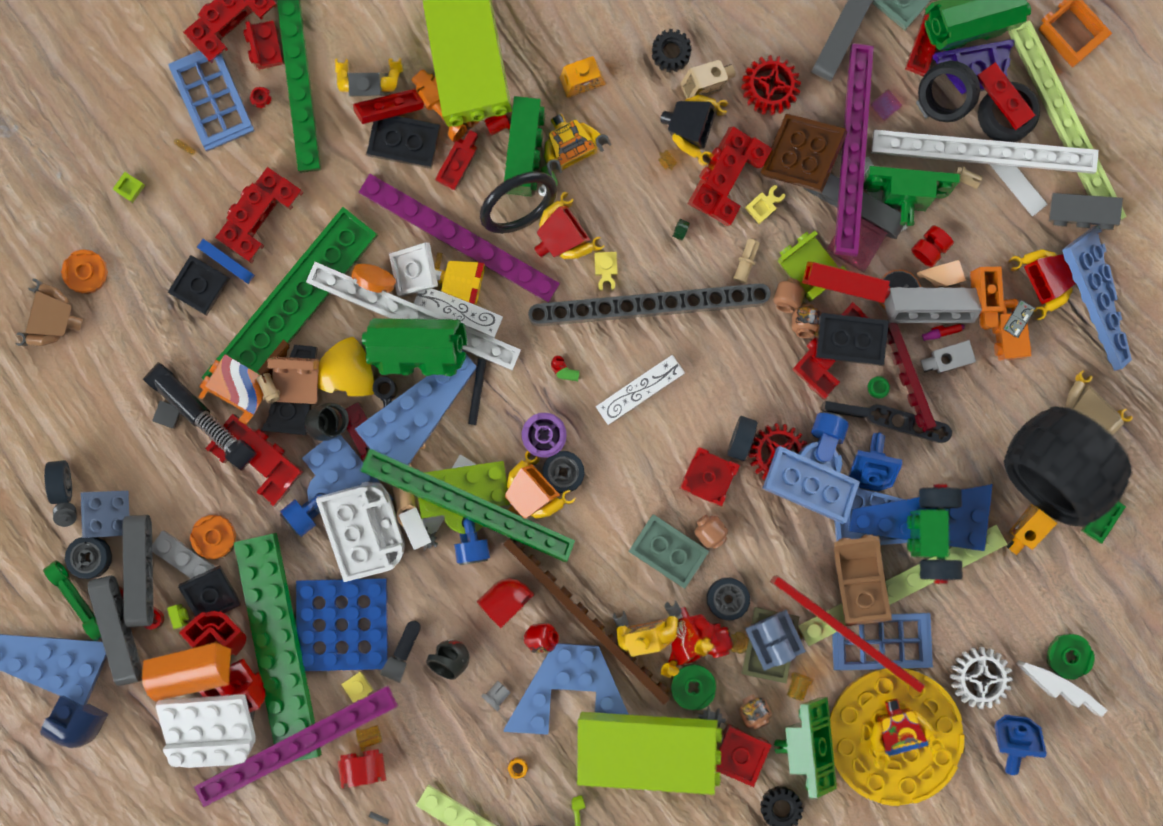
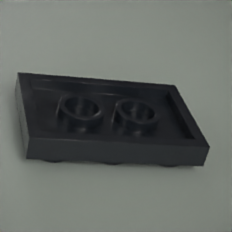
M400 116L374 121L366 155L432 169L441 126L440 124Z
M820 313L815 358L884 366L889 321Z

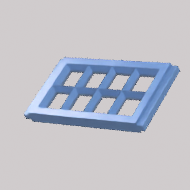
M197 51L168 65L201 143L207 152L255 130L222 53L215 58L220 71L205 77L200 64L209 60L200 51ZM196 66L201 79L186 85L181 72ZM222 75L227 88L212 94L207 82ZM203 84L208 96L193 102L188 90ZM230 92L235 105L219 111L215 98ZM211 101L216 113L200 119L195 107ZM237 110L242 123L227 129L222 116ZM218 118L223 131L208 137L203 124Z
M930 613L891 614L892 621L885 622H898L899 639H884V622H878L879 639L865 640L864 624L859 625V636L869 644H879L880 652L884 655L885 644L899 643L900 660L892 661L901 668L933 667ZM918 621V638L904 639L903 622ZM838 632L832 634L833 670L885 669L877 661H866L865 652L860 650L859 662H846L845 645L854 644L845 640ZM904 643H919V660H905Z

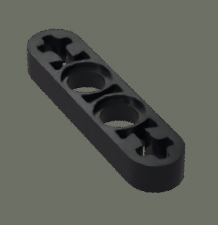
M879 404L870 406L869 416L866 417L867 421L873 425L935 443H945L952 436L950 426L939 421H935L937 426L934 430H940L942 427L946 436L939 439V435L933 432L930 433V437L927 436L929 431L917 433L914 430L915 414ZM877 409H879V414L888 415L887 411H889L890 414L887 418V424L884 423L886 421V419L884 418H877V420H874V416L871 415V412H874ZM896 414L901 415L904 419L901 427H896L892 423V418Z

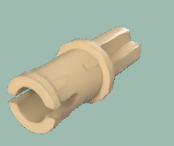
M754 239L747 240L742 257L738 259L740 262L733 277L735 281L747 283L750 270L755 265L754 259L760 246L758 241Z

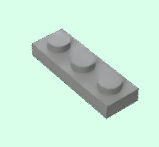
M162 531L152 544V552L189 578H194L216 567L166 531Z

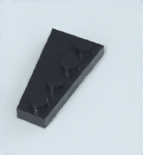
M294 344L290 357L317 359L318 348ZM273 402L262 431L307 436L305 418L308 411L311 410V404Z

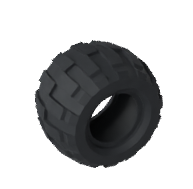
M1056 406L1040 412L1020 428L1010 442L1007 454L1003 460L1009 479L1026 499L1053 519L1066 525L1077 527L1087 526L1090 522H1095L1107 514L1121 499L1129 484L1128 479L1132 475V465L1126 451L1105 428L1076 410Z

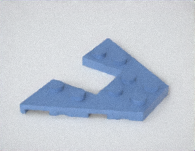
M557 643L555 649L547 654L504 727L503 732L548 735L551 689L596 692V713L629 715L599 645Z

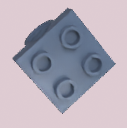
M129 491L82 492V538L123 536V519L125 516H129Z
M786 609L744 628L764 671L774 666L783 665L806 652Z

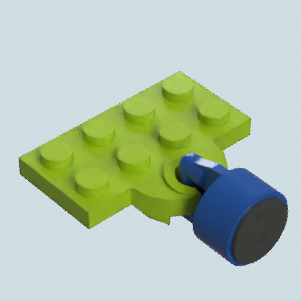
M504 461L424 472L499 507L510 505V502L505 498L508 488ZM418 497L421 519L443 515L447 526L460 534L461 543L454 544L456 561L459 565L488 561L490 558L488 539L478 541L477 531L483 527L482 525Z

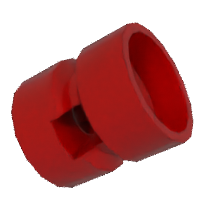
M932 225L923 235L924 239L918 240L911 248L913 255L920 262L931 268L942 258L941 253L945 254L954 244L949 234L936 225Z

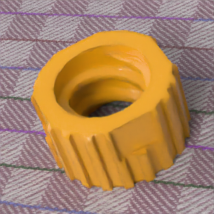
M515 757L508 764L509 775L514 779L524 777L528 770V764L524 759ZM520 763L523 771L520 773L514 772L513 765Z

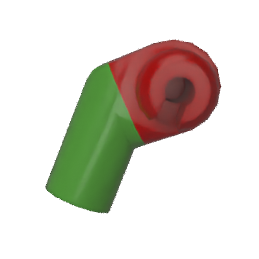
M554 356L551 361V368L559 379L578 382L580 371L568 369L562 356Z

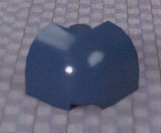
M62 695L59 697L50 716L45 718L40 735L60 746L80 748L94 740L109 714L91 704L83 706Z

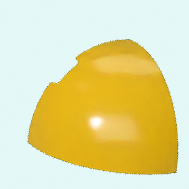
M354 337L338 342L324 354L319 361V389L329 393L337 390L346 391L347 396L374 395V379L371 365L367 364L366 352Z

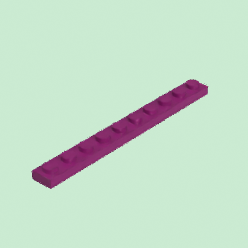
M852 43L849 54L844 128L848 133L842 145L834 254L856 257L859 251L874 46Z
M371 174L368 175L359 190L360 195L474 261L484 263L488 269L547 303L550 302L560 285L559 282Z
M386 686L246 759L245 762L236 764L194 786L203 807L393 710L398 707V704L389 686Z

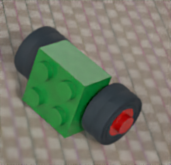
M933 484V488H921L919 490V506L921 508L938 509L910 511V515L907 516V528L910 529L911 538L907 540V550L911 552V557H937L939 559L920 560L921 579L934 580V584H949V580H961L963 578L962 561L943 559L949 557L948 510L944 508H961L962 491L959 488H947V484Z

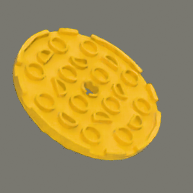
M886 668L877 669L858 677L850 683L839 695L830 714L836 770L842 779L858 794L889 806L916 804L934 796L954 776L964 750L965 735L963 734L962 717L954 700L936 681L910 669L904 670L925 686L921 693L911 688ZM897 698L901 710L909 708L913 712H918L930 723L937 734V738H941L944 741L945 748L943 750L940 744H935L933 747L936 749L937 754L931 752L930 742H928V746L889 756L890 762L888 767H886V762L880 759V766L877 768L875 766L876 756L873 752L870 737L874 724L878 722V716L888 714L885 701Z

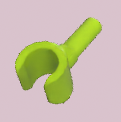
M582 795L571 800L575 826H580L579 810L586 808Z

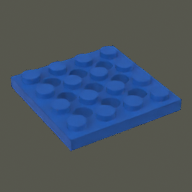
M387 578L355 579L344 582L343 579L296 581L297 634L305 671L383 669L388 661ZM362 595L370 598V605L367 608L361 607L358 603L359 597ZM317 596L325 599V606L322 609L314 606V599ZM339 596L347 598L348 605L345 608L337 606L336 599ZM340 618H344L348 622V628L345 631H340L336 626L337 620ZM361 618L370 620L371 626L368 630H362L359 627V620ZM317 619H322L326 623L325 629L321 632L314 628V622ZM362 640H366L371 644V650L368 653H363L359 649V644ZM318 641L326 645V651L323 654H318L314 650V645ZM339 641H345L348 644V651L344 654L337 650V643Z

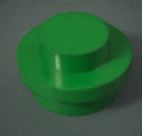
M877 376L868 382L867 390L872 397L880 399L887 396L890 391V384L884 377Z

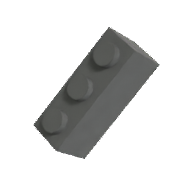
M1052 193L1049 222H1053V226L1067 227V223H1076L1077 228H1090V225H1100V229L1114 230V226L1118 227L1120 225L1123 198Z

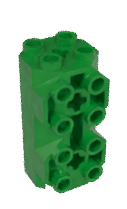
M939 0L932 2L925 9V15L929 14L928 19L925 20V28L930 43L935 45L938 50H954L963 47L968 42L981 38L985 40L1002 36L1006 31L1019 28L1027 21V16L1031 14V6L1027 0Z
M373 318L369 322L367 332L362 334V344L365 345L367 352L366 362L376 366L381 375H410L414 372V368L418 367L424 376H453L457 373V369L462 367L466 359V352H462V347L467 346L465 324L460 323L459 319Z

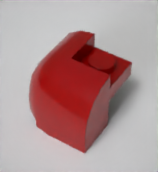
M506 578L492 585L477 600V603L501 629L535 593L519 579Z
M221 611L202 612L179 632L192 648L218 643L231 649V655L235 656L243 649L247 640L246 634L231 618Z
M244 658L230 664L228 685L199 691L202 697L245 694L250 713L261 707L266 696L264 683L259 672L254 674Z

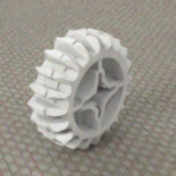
M979 647L978 652L975 648H970V655L964 651L962 652L963 660L958 657L955 659L959 666H951V669L956 671V674H950V678L956 680V682L951 684V687L958 688L955 691V695L962 696L961 701L963 703L968 702L970 707H974L977 704L979 709H983L984 705L992 708V701L998 705L1001 703L998 698L999 696L1007 698L1003 691L1005 689L1011 690V687L1006 685V683L1013 681V678L1006 676V674H1009L1012 670L1011 668H1004L1008 662L1004 659L1000 660L1002 656L1000 653L994 654V650L990 648L985 651L984 647ZM986 660L993 664L997 675L989 673ZM977 661L974 670L966 673L968 667ZM981 674L985 675L986 677H989L984 678V681L981 680L982 682L974 679L978 678V675L981 676ZM965 681L973 682L977 696L970 693ZM992 683H996L992 691H990L988 694H985L987 693L989 685Z

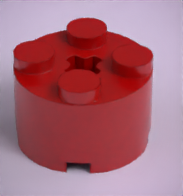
M379 749L363 751L362 757H357L356 753L341 755L340 760L337 761L341 789L347 788V783L349 787L379 782L378 777H380L381 782L387 781L383 753H379Z

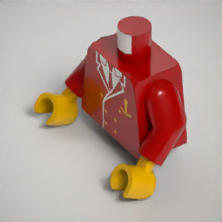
M686 607L681 608L682 612L677 617V635L671 643L672 652L669 663H665L661 668V674L668 678L679 673V668L676 666L693 663L721 645L714 633V626L702 614L690 617Z

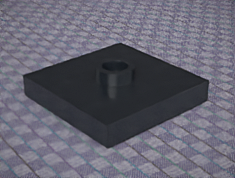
M190 255L167 293L207 316L230 278Z
M220 565L178 586L195 617L202 612L221 611L226 613L241 605L240 599Z

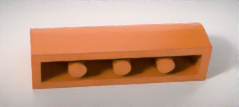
M213 643L144 660L142 682L147 695L156 702L228 685L231 649L218 643Z

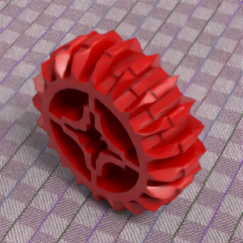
M769 55L767 61L760 57L759 64L753 61L751 64L752 68L747 67L745 71L747 75L742 77V81L745 83L742 84L741 89L746 91L743 93V98H750L747 104H755L754 111H757L760 107L762 108V115H765L766 111L770 110V115L772 116L775 114V109L779 114H782L784 108L789 110L791 103L797 101L795 96L800 94L798 87H800L801 81L796 80L799 78V73H792L795 66L787 67L788 59L781 63L780 56H777L776 60L773 61L772 56ZM771 71L769 76L756 77L761 72ZM778 73L786 79L788 85L779 79ZM773 77L772 83L774 88L771 90L769 94V82H771V79ZM754 86H757V89L762 90V92L764 93V98H762L756 92ZM775 94H787L779 100L770 101L771 97Z
M775 423L773 426L774 431L767 425L765 426L766 434L759 430L757 433L761 438L759 439L754 436L753 441L757 445H751L750 449L755 450V453L748 454V457H755L756 461L750 463V466H759L755 470L756 474L761 471L764 472L761 479L765 480L767 477L768 467L772 463L771 459L774 457L776 452L774 449L776 447H786V449L790 450L794 445L796 453L799 454L802 449L801 446L807 444V441H798L802 437L801 433L796 436L793 435L796 428L792 427L787 432V424H783L781 430H779L778 423ZM780 435L789 440L783 445H778L769 437ZM763 443L767 445L766 447L769 450V456L764 462L761 458Z

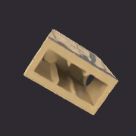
M716 60L690 68L680 84L687 99L699 94L708 96L722 90L728 79L735 77V69L731 64L723 67L722 62Z

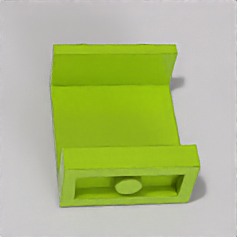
M813 231L811 234L805 232L797 239L799 243L793 248L791 245L784 248L780 252L781 257L777 260L791 279H796L800 282V285L805 289V297L809 302L827 289L802 283L807 261L839 268L815 238L818 234L816 231Z

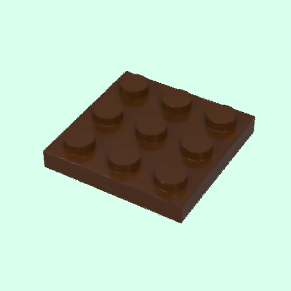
M786 113L771 146L772 150L760 173L764 177L822 193L848 132L845 128Z

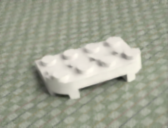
M363 482L359 486L321 495L316 498L344 582L386 572L398 564L405 551V541L390 495L381 483Z
M245 694L159 700L155 705L166 742L163 752L168 758V763L173 767L193 768L236 765L245 762L253 748L256 737Z

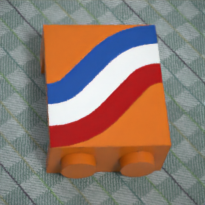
M224 354L220 362L215 360L209 370L212 373L211 377L206 376L199 386L203 389L199 398L203 399L208 391L242 410L243 413L239 421L247 425L264 396L256 380L260 375Z

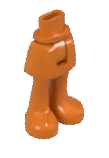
M422 69L411 81L417 86L416 90L423 100L426 109L434 110L442 117L436 76L432 73L428 74L425 69ZM480 121L466 122V124L472 128ZM464 123L457 127L450 126L448 131L449 138L453 142L458 141L467 132V126Z

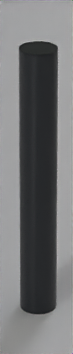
M478 359L468 419L469 425H477L487 363L486 359Z

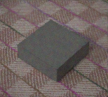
M160 400L152 421L175 429L181 413L171 404Z

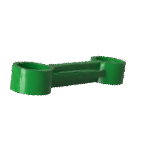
M55 560L43 569L45 576L53 585L59 588L83 622L82 626L87 635L94 641L99 640L101 635L94 613L70 581L66 568L59 561Z

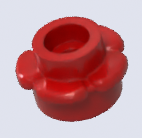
M265 87L254 88L250 95L251 103L256 105L257 108H265L272 100L270 91Z

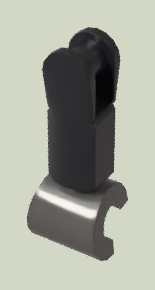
M410 621L406 625L403 637H401L393 654L396 657L391 656L381 671L382 676L398 683L401 682L407 664L404 660L407 661L414 646V641L421 629L419 622Z

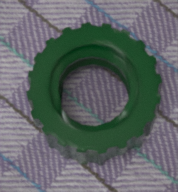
M679 219L672 237L682 241L690 223Z

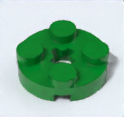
M1070 633L1057 635L1048 647L1047 664L1055 674L1062 678L1070 680L1079 679V677L1091 671L1095 661L1094 651L1091 649L1090 643L1082 636ZM1073 650V655L1076 656V659L1070 660L1069 663L1067 662L1066 653Z
M696 664L681 667L679 673L672 678V695L682 708L701 710L710 705L715 698L716 682L711 672L705 667ZM690 682L699 683L697 686L699 691L697 693L694 691L688 692V684Z

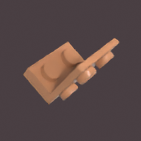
M272 357L268 359V368H273L272 381L276 390L280 391V399L276 402L316 404L318 402L319 359Z

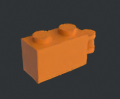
M979 267L970 272L971 288L977 289L982 308L979 314L980 327L984 330H989L998 325V313L1004 311L1002 267Z
M1017 299L1004 300V311L998 315V325L992 328L993 334L996 335L994 352L998 356L999 361L1025 359L1032 356L1028 322L1018 338L1003 329L1018 305ZM1007 308H1011L1012 313L1007 314Z

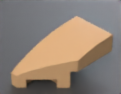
M959 260L917 273L918 277H924L935 288L940 286L948 287L966 281Z

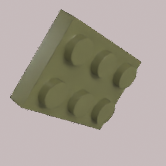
M754 607L751 625L779 612ZM789 614L797 631L800 617ZM748 637L741 674L787 683L791 661L764 671Z

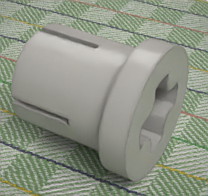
M497 681L481 697L498 712L499 706L511 692Z

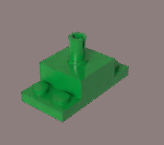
M870 166L864 175L863 189H867L868 192L872 193L882 191V203L893 209H901L900 225L905 226V223H907V226H913L915 224V211H926L936 198L948 197L960 183V174Z
M819 697L800 704L799 719L801 722L785 728L786 740L776 739L774 742V747H779L774 749L776 754L788 753L790 774L807 775L806 789L808 790L809 798H819L837 789L828 697Z

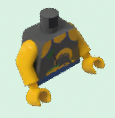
M392 58L388 60L389 73H348V59H345L343 63L335 59L337 87L341 92H348L349 97L390 95V92L396 89L399 73L403 71L401 58L397 62H393Z

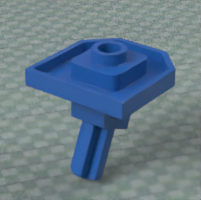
M873 433L870 451L858 450L849 471V477L860 481L859 488L877 492L891 488L902 467L901 459L887 457L883 453L885 435L882 433Z
M1004 715L996 721L994 727L999 752L1008 753L1005 767L1007 774L1012 776L1019 774L1022 757H1046L1047 751L1042 729L1030 718Z

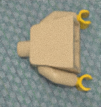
M1082 370L1075 377L1076 381L1068 393L1065 408L1076 410L1088 416L1105 428L1111 435H1114L1125 422H1130L1133 417L1128 416L1124 418L1123 414L1127 409L1116 411L1090 385L1085 387L1092 380V376L1090 375L1084 380L1082 378L1084 370Z

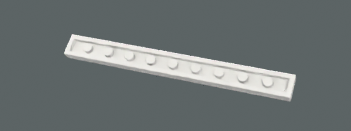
M883 130L873 131L871 150L873 154L1091 174L1097 172L1099 150Z
M314 262L306 281L310 285L390 319H448L385 291L375 293L366 290L356 283L357 279H352L350 276L317 262ZM465 326L467 346H463L462 350L513 370L520 354V349Z

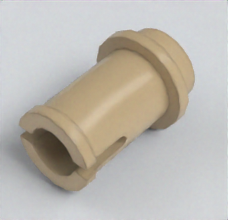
M957 166L953 172L960 174V182L974 189L979 187L980 183L978 181H982L983 178L981 175L966 170L965 166Z
M270 373L263 374L267 383L264 382L261 375L257 377L256 380L264 394L263 400L267 401V403L278 401L280 399V391L276 390Z

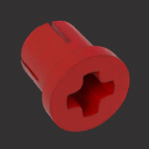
M507 114L484 119L491 135H495L505 129L510 130L511 123Z

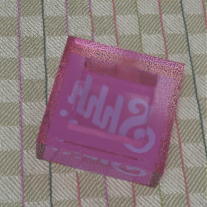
M889 89L870 104L884 121L902 107V104Z

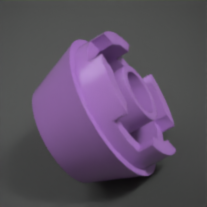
M551 413L535 414L523 426V444L535 456H553L563 448L566 442L567 434L563 422Z

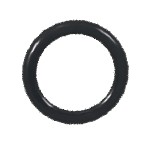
M537 171L525 172L507 179L498 185L484 200L480 209L482 226L490 232L505 234L521 230L533 224L542 217L543 211L553 204L557 194L555 180L548 174ZM535 182L542 183L546 187V194L541 203L526 216L507 223H496L491 219L490 214L494 205L512 189Z

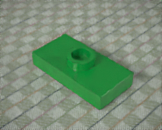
M1118 501L1107 514L1097 521L1090 522L1087 526H1084L1081 532L1102 544L1126 506Z

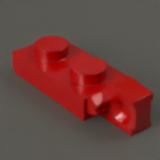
M469 130L464 140L459 138L458 142L454 143L435 178L436 182L456 191L476 154L477 147L474 145L478 139L477 133Z

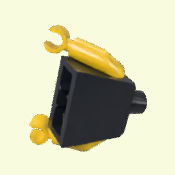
M699 94L685 101H678L673 112L663 111L661 123L669 125L668 132L672 135L673 142L683 152L693 158L698 157L699 164L707 166L708 163L704 162L702 157L706 155L710 158L711 153L708 151L702 153L700 149L704 150L715 115L723 116L727 113L726 110L720 109V106L727 107L728 102L726 100L716 102L713 98Z

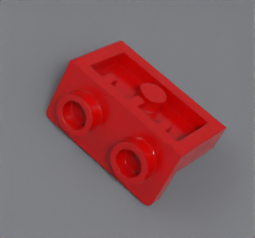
M271 20L253 25L250 21H246V29L243 32L246 42L250 43L251 50H248V56L251 64L254 63L258 70L284 65L275 21Z

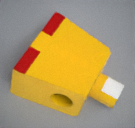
M448 261L446 271L435 269L437 282L443 284L441 292L477 306L486 268L484 263Z

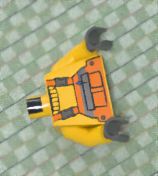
M562 114L556 115L551 119L555 130L549 133V139L545 142L544 159L549 175L552 176V171L555 169L562 173V170L596 154L597 146L603 152L602 145L609 144L611 146L608 136L600 134L596 129L585 123H579L577 120L567 123Z
M675 601L672 607L669 602L665 603L664 607L669 614L667 619L628 626V628L626 626L629 624L625 611H623V616L617 618L616 613H614L613 619L617 627V638L620 648L629 651L630 656H638L661 651L671 644L677 635V617L682 612L677 601Z

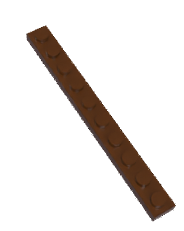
M509 538L503 544L663 705L670 700L667 694L669 692L668 688L661 682L656 684L651 679L653 674L645 666L640 668L635 663L637 658L630 656L629 651L624 652L619 647L618 639L612 633L608 636L603 631L605 626L596 617L592 620L587 615L589 610L581 602L576 604L571 599L573 594L565 586L560 588L555 583L557 578L549 570L544 572L539 567L541 562L533 554L528 556L523 551L525 546L522 543Z

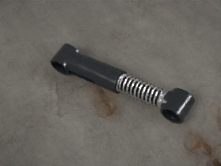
M157 362L145 375L143 380L160 393L193 426H198L213 442H216L224 450L225 458L237 469L243 471L257 455L256 451L246 442L236 439L228 430H225L226 428L210 415L211 411L175 378V375L163 364Z

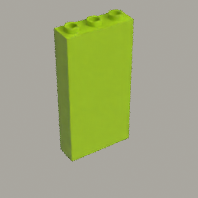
M424 0L423 7L442 117L447 127H457L466 122L482 121L487 117L503 116L508 112H512L492 0Z
M581 712L578 718L577 785L715 795V788L720 787L721 773L716 772V765H721V751L717 750V743H721L722 729L717 728L718 720Z

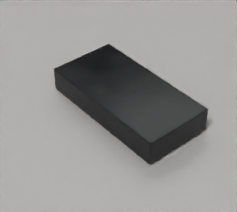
M829 401L823 402L821 407L822 412L866 418L870 413V408Z

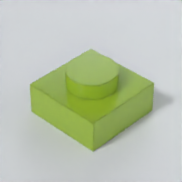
M124 172L112 190L133 203L145 185L127 172Z
M182 604L167 608L173 629L188 625L189 615L187 609Z

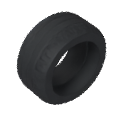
M945 61L935 65L923 76L918 88V99L922 109L932 119L940 122H954L962 119L975 107L980 96V83L977 75L966 64L958 61ZM941 74H952L962 80L966 87L967 96L961 107L946 109L935 101L932 95V84L936 77Z
M1011 82L1036 116L1017 130L1006 128L995 119L993 114L994 101L987 93L979 104L978 121L982 131L990 139L1017 142L1028 135L1037 125L1040 117L1039 100L1030 88L1021 83Z

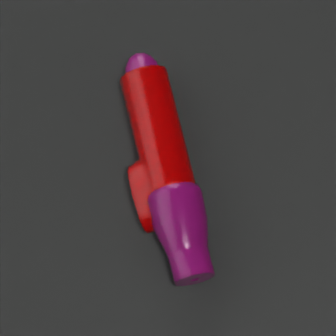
M960 323L947 327L940 325L932 328L928 333L922 334L923 341L935 340L959 333L965 329V326Z

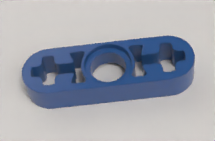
M202 239L197 245L198 249L247 284L254 278V274L205 239Z

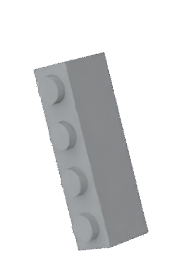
M966 287L890 288L889 297L884 302L889 323H975L982 311L977 289Z

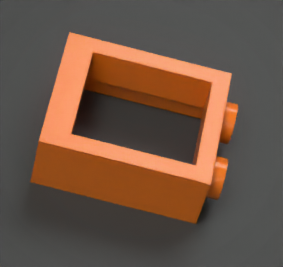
M1063 0L1057 6L1059 10L1056 13L1050 11L1041 20L1043 24L1038 28L1039 32L1072 68L1112 34L1083 0ZM1069 9L1094 36L1077 53L1052 26Z

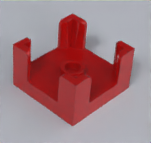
M698 447L679 489L722 507L726 499L725 495L740 465L732 461H726Z
M727 723L723 731V740L718 749L721 751V765H716V771L754 788L771 744L763 738H756Z

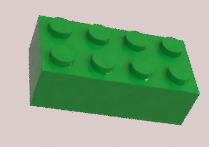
M514 96L504 181L525 172H533L540 167V150L537 149L538 147L542 148L543 134L540 126L545 124V107L541 106V99ZM527 183L518 186L506 194L532 197V191H537L538 183Z

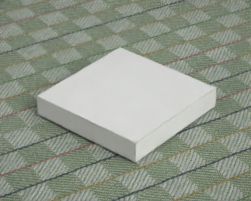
M425 242L389 254L393 276L396 279L397 297H404L438 287L430 243Z

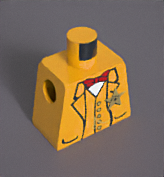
M594 56L564 66L559 77L566 98L606 85L599 64Z
M1030 504L1009 532L1015 537L1006 547L1016 555L1025 546L1033 550L1057 523L1042 510Z

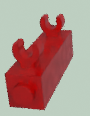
M807 261L802 280L803 284L884 303L885 299L889 297L890 281Z

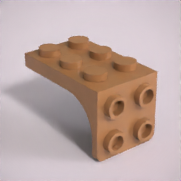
M864 535L859 539L842 538L834 542L835 564L845 625L853 626L892 621L882 565L880 537Z

